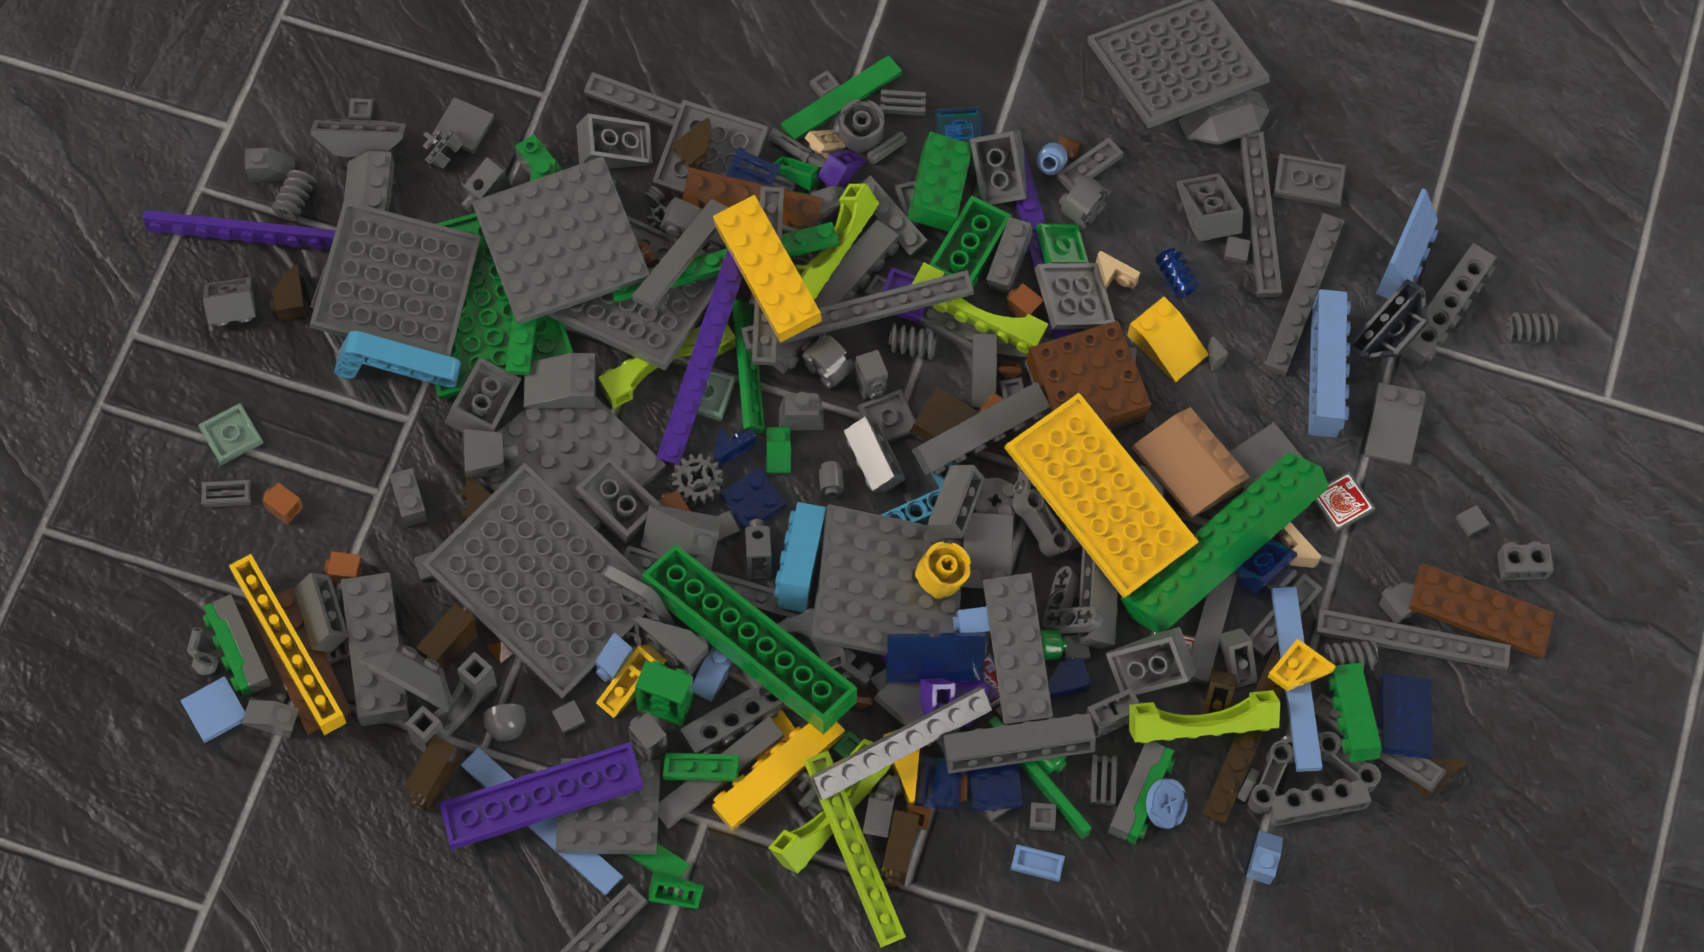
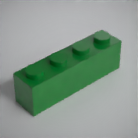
M1362 663L1337 665L1331 676H1328V687L1330 691L1333 690L1335 696L1332 697L1333 709L1339 713L1337 726L1339 732H1343L1344 739H1342L1344 754L1348 753L1350 762L1379 759L1381 742Z

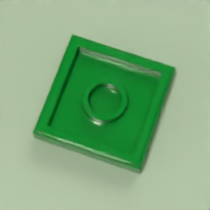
M1038 224L1035 227L1045 264L1089 263L1078 224Z

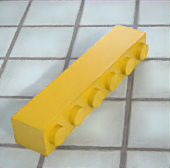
M838 722L824 735L809 723L803 728L797 727L790 733V739L785 744L780 742L770 751L772 755L765 761L762 758L751 767L753 770L746 777L744 774L739 776L738 782L732 783L734 787L727 793L725 790L719 793L714 798L713 810L733 832L795 779L800 771L806 769L805 759L826 752L845 735V730Z

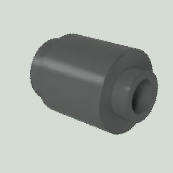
M824 462L819 470L820 493L827 498H836L844 492L843 470L838 462Z

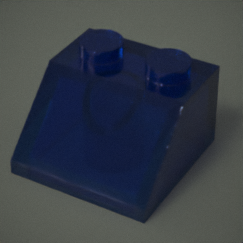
M1270 539L1234 571L1240 587L1258 594L1287 568L1298 554L1296 551Z

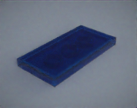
M985 632L887 634L886 682H921V679L944 678L949 681H984Z
M1383 673L1381 677L1382 753L1431 760L1433 756L1431 679Z

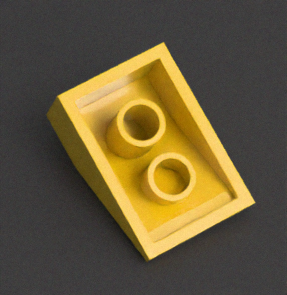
M1165 297L1161 298L1130 323L1127 336L1174 383L1209 355L1182 314Z

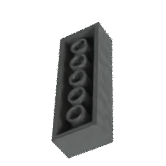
M390 572L342 579L341 585L347 633L349 636L348 643L357 717L360 725L367 726L410 719L407 690L359 664L365 652L398 644L401 645Z
M1025 573L983 580L1004 725H1015L1026 721L1035 722L1053 718L1032 574Z

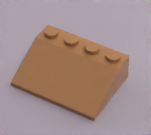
M1191 407L1174 415L1132 446V449L1191 518L1237 494L1250 478Z

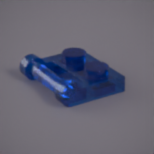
M739 147L726 175L772 186L781 169V165L778 163L772 164ZM743 160L770 173L766 176L740 164V162Z
M920 757L919 766H921L918 794L915 797L914 805L925 808H958L962 772L948 774L945 758ZM931 768H936L932 798H927Z

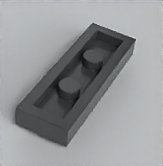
M1108 137L1064 168L1060 173H1057V179L1070 192L1074 187L1073 182L1079 174L1083 176L1089 175L1094 178L1121 159L1123 152Z

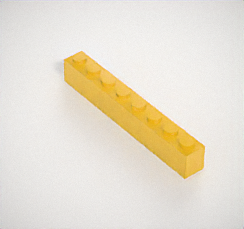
M250 554L229 565L238 585L323 734L326 735L346 724L343 713L253 556Z

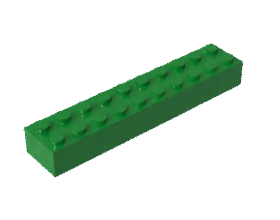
M1288 452L1194 534V537L1198 540L1197 545L1125 598L1121 597L1129 618L1155 633L1169 629L1329 488L1322 467Z
M675 544L642 574V583L652 588L660 596L665 607L697 634L703 636L707 642L823 735L857 702L856 686L678 545Z

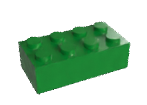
M929 132L923 146L907 220L948 232L951 230L958 216L972 152L970 143Z
M971 195L929 265L945 272L944 276L967 270L974 289L998 249L1009 217L1012 218V215Z

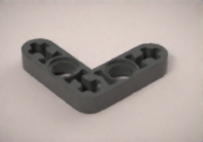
M607 565L601 572L600 578L606 584L638 601L650 620L672 626L675 624L660 596L652 588L610 565Z
M1068 566L1059 569L1055 575L1042 619V625L1045 629L1058 630L1061 634L1096 631L1103 622V615L1093 607L1071 608L1079 575ZM1064 595L1061 603L1057 604L1060 597ZM1076 616L1074 622L1069 625L1070 620Z

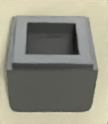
M1213 336L1207 347L1212 371L1223 365L1228 356V351Z
M1280 569L1265 585L1271 591L1272 588L1288 587L1294 581L1297 571L1295 569Z

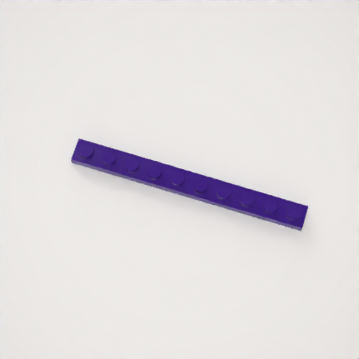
M1024 149L1026 199L1015 200L1014 202L1019 220L1031 223L1033 235L1028 246V252L1035 273L1034 268L1038 264H1045L1035 227L1038 224L1046 223ZM1035 273V277H1036V280H1037V284H1038V287H1039V291H1040V294H1041V298L1043 299V296H1042V293H1041V289H1040V286H1039V283H1038V279H1037V276H1036V273ZM1043 302L1054 339L1077 333L1076 329L1052 330L1046 306Z
M145 210L143 215L146 230L154 233L166 232L175 235H195L200 238L214 237L222 240H242L247 243L262 242L268 245L300 246L315 250H330L336 231Z
M728 249L656 457L672 465L680 464L743 278Z

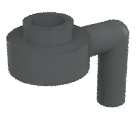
M193 627L187 652L193 658L192 667L196 672L201 675H209L216 671L219 661L214 655L198 650L203 630L200 627Z

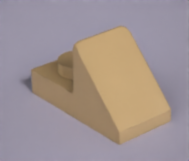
M834 130L810 131L805 137L810 143L809 148L811 147L815 153L825 159L828 158L829 154L846 148Z
M1099 251L1096 263H1098L1105 289L1108 288L1113 279L1121 286L1134 289L1138 283L1140 272Z
M1291 522L1288 523L1281 530L1279 536L1283 545L1286 548H1290L1291 551L1284 555L1281 564L1310 568L1316 567L1322 556Z

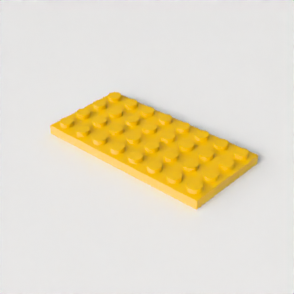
M1080 393L1076 394L1004 447L1123 598L1130 595L1197 545L1198 540Z

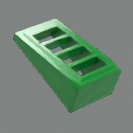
M781 156L771 164L773 171L809 191H812L821 182L817 177L822 169L820 166Z
M653 871L648 891L649 901L698 909L704 887L701 884L670 874ZM659 885L663 886L662 890L658 889ZM669 887H673L672 893L668 892ZM679 889H684L682 897L678 896ZM689 890L694 891L692 900L687 898Z

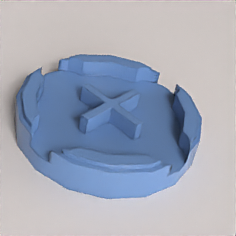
M1157 780L1148 791L1146 799L1147 813L1150 820L1157 827L1173 828L1175 825H1179L1186 815L1188 803L1183 794L1185 790L1176 780Z

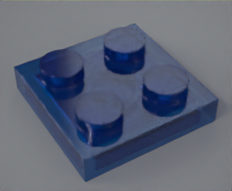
M760 467L720 491V496L744 528L750 527L749 523L751 520L761 519L764 521L786 507V502Z
M1018 763L969 770L973 811L1022 808L1023 802Z

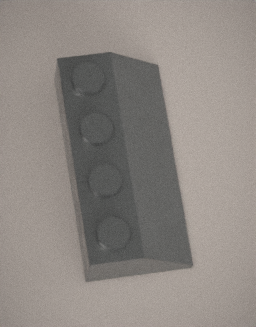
M367 151L348 161L344 194L345 201L389 212L395 166L392 152Z

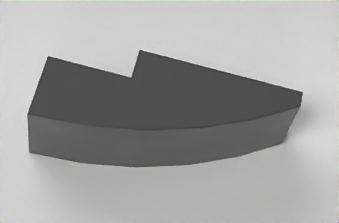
M973 334L971 366L973 409H980L987 397L996 393L997 334Z

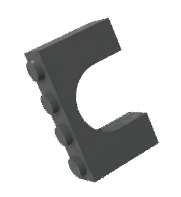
M815 608L808 609L798 616L788 617L777 624L800 643L807 645L816 656L833 669L846 664L845 652L842 647L811 641ZM742 670L755 700L772 694Z
M475 652L457 669L460 679L458 686L451 695L452 703L449 710L445 712L439 708L434 713H431L422 705L405 723L411 742L424 752L434 735L447 740L497 687L493 667Z

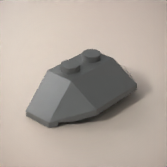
M1248 90L1185 114L1179 119V124L1188 140L1194 141L1196 139L1201 142L1219 145L1259 132L1270 110L1260 93Z
M314 120L311 135L333 155L353 158L367 151L388 152L403 139L406 124L376 120Z
M400 644L365 652L359 664L439 707L445 712L449 710L452 698L443 668L439 667L435 660L431 658L425 659L419 656L412 647L406 645L403 647Z

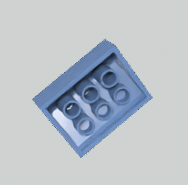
M1423 188L1376 294L1387 299L1407 279L1410 281L1413 278L1418 279L1423 268L1419 266L1420 261H1426L1431 250L1427 245L1429 242H1434L1439 231L1435 229L1438 219L1427 190Z

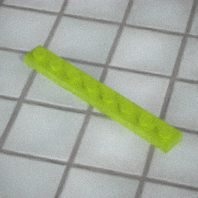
M829 751L804 760L809 776L834 764ZM843 789L825 800L819 799L880 947L905 938L906 936L845 790Z

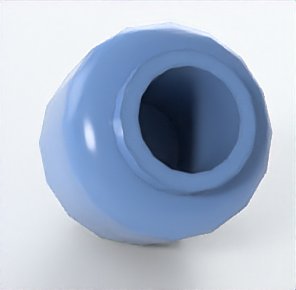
M1048 143L1041 148L1037 155V166L1043 173L1055 175L1060 173L1065 167L1068 155L1066 149L1061 144Z

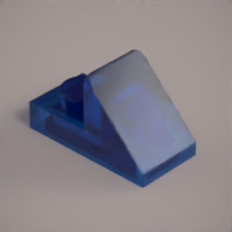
M720 427L714 463L718 462L719 467L754 447L756 445V434L752 429L746 432L740 431L731 440L724 429Z

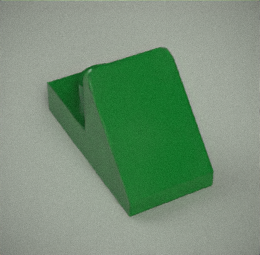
M766 427L767 474H791L790 427Z

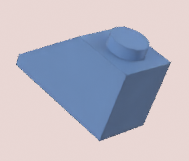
M987 607L964 609L956 612V617H953V627L955 632H959V637H983L990 632Z
M616 633L611 636L595 661L596 673L605 682L608 680L612 682L633 654V648Z
M713 646L695 678L693 693L712 703L729 677V673L735 663Z
M1259 830L1246 875L1247 878L1271 884L1279 864L1283 837Z

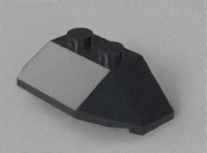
M1407 279L1350 341V351L1362 359L1398 357L1429 323L1425 290Z

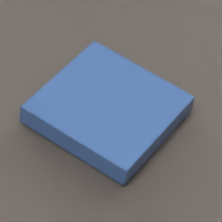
M225 676L180 700L204 743L242 723L245 715L243 707Z

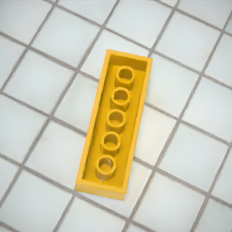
M755 195L713 216L716 229L780 343L822 321L820 310Z

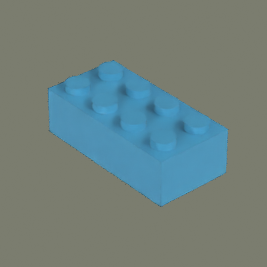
M797 502L796 511L791 510L789 530L786 531L784 542L785 548L784 551L782 550L780 559V571L777 572L774 598H778L777 608L803 613L807 610L823 536L826 507Z

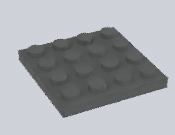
M682 100L652 181L653 185L681 194L684 193L688 169L674 153L672 144L707 117L712 125L709 157L705 165L700 169L750 181L769 127Z
M561 758V764L577 758ZM637 760L644 789L558 816L556 853L657 855L660 760Z

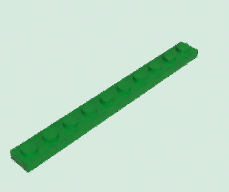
M533 158L530 181L556 173V159ZM513 314L506 362L507 374L530 375L537 319L517 325Z
M829 222L782 234L781 243L789 257H794L839 245V240L833 223ZM727 249L696 256L671 288L718 276ZM655 267L648 269L649 274L652 272V270H653ZM643 281L611 292L614 302L633 298L632 295Z

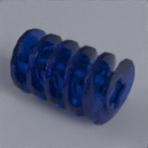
M1169 248L1155 258V263L1159 265V270L1163 273L1164 279L1167 280V285L1171 288L1175 299H1182L1192 294L1200 286L1199 281L1192 282L1196 278L1195 274L1188 275L1192 268L1191 266L1184 267L1188 262L1186 258L1180 259L1184 253L1182 251L1175 252V248Z

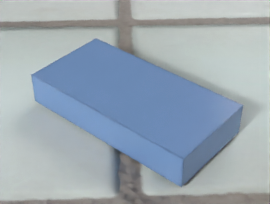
M1016 844L1010 870L1059 882L1065 856Z

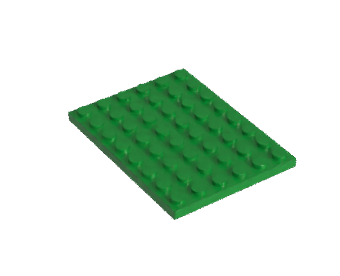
M476 213L436 223L437 225L481 236L450 357L461 362L457 385L455 387H444L435 384L439 400L459 395L479 357L506 370L513 312ZM546 315L537 318L532 362L573 353L563 323ZM516 375L520 378L525 377V375Z

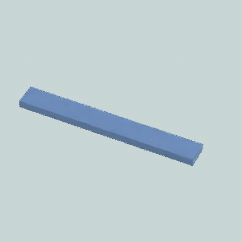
M1296 587L1272 588L1271 591L1281 658L1297 639L1304 643ZM1309 682L1290 691L1285 690L1297 772L1322 770L1313 698Z
M479 747L461 764L462 768L484 788L513 779ZM557 817L528 826L556 852ZM558 853L604 896H607L623 880V876L598 854Z

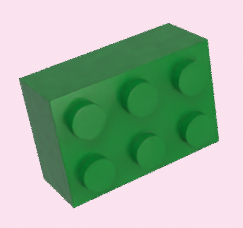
M646 660L635 685L637 710L643 713L649 712L654 717L683 727L694 701L693 677L685 670L676 669L675 671L667 668L660 661L654 660L650 662Z

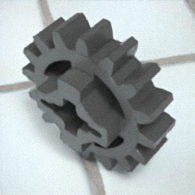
M690 454L689 461L682 458V466H674L676 473H672V480H674L672 487L677 489L681 496L684 495L683 500L685 503L692 499L693 505H696L697 500H701V503L704 505L706 498H709L711 501L714 500L713 493L720 494L719 486H723V479L721 478L723 477V472L718 470V462L711 464L710 456L704 460L702 454H699L698 459H694V456ZM708 472L712 474L713 481L711 480V477L708 476ZM682 478H683L684 481L687 483V487H686V488H685V486H684L683 483H682Z

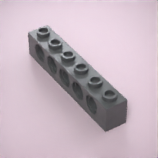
M1475 243L1470 246L1427 307L1429 323L1405 348L1401 355L1422 367L1426 360L1430 362L1437 352L1434 349L1436 345L1444 343L1449 335L1446 332L1448 328L1456 326L1461 318L1458 315L1460 311L1466 312L1473 301L1470 299L1472 294L1478 295L1484 286L1482 282L1484 277L1489 279L1496 267L1493 266V263L1497 258L1496 256ZM1469 271H1473L1477 275L1471 274ZM1457 287H1461L1465 291H1460ZM1446 304L1452 305L1453 308L1446 306ZM1433 320L1439 321L1441 325L1436 324ZM1422 337H1426L1430 341H1425L1422 339Z
M750 688L681 728V738L691 754H714L716 749L733 744L736 741V737L743 733L746 735L768 716L774 719L778 716L777 711L780 709L783 711L784 709L791 710V708L781 700L776 702L769 701L767 698L770 695L755 700ZM750 707H756L759 711L756 714H749L746 710ZM729 719H734L738 722L735 726L725 724ZM709 731L717 734L712 739H708L704 735Z

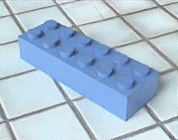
M1319 289L1311 309L1308 435L1336 438L1339 431L1343 430L1344 421L1348 420L1349 406H1345V399H1348L1349 385H1346V378L1349 376L1350 364L1346 363V356L1348 357L1350 353V343L1346 342V335L1349 336L1350 322L1347 321V315L1350 314L1351 301H1347V292Z

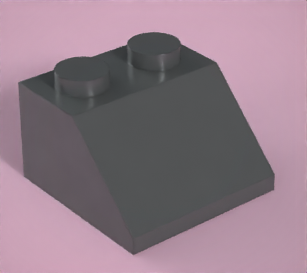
M251 277L204 284L203 302L208 325L223 326L228 324L229 321L235 320L247 322L255 317L256 308Z

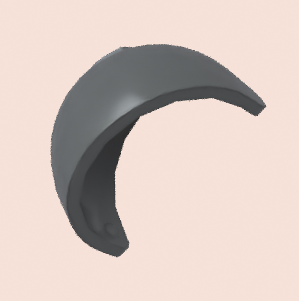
M518 704L497 705L483 713L487 732L498 741H510L518 738L526 724L525 709Z

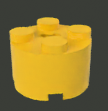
M935 543L919 561L915 577L918 579L921 587L934 598L941 599L951 596L960 589L970 576V557L958 544Z

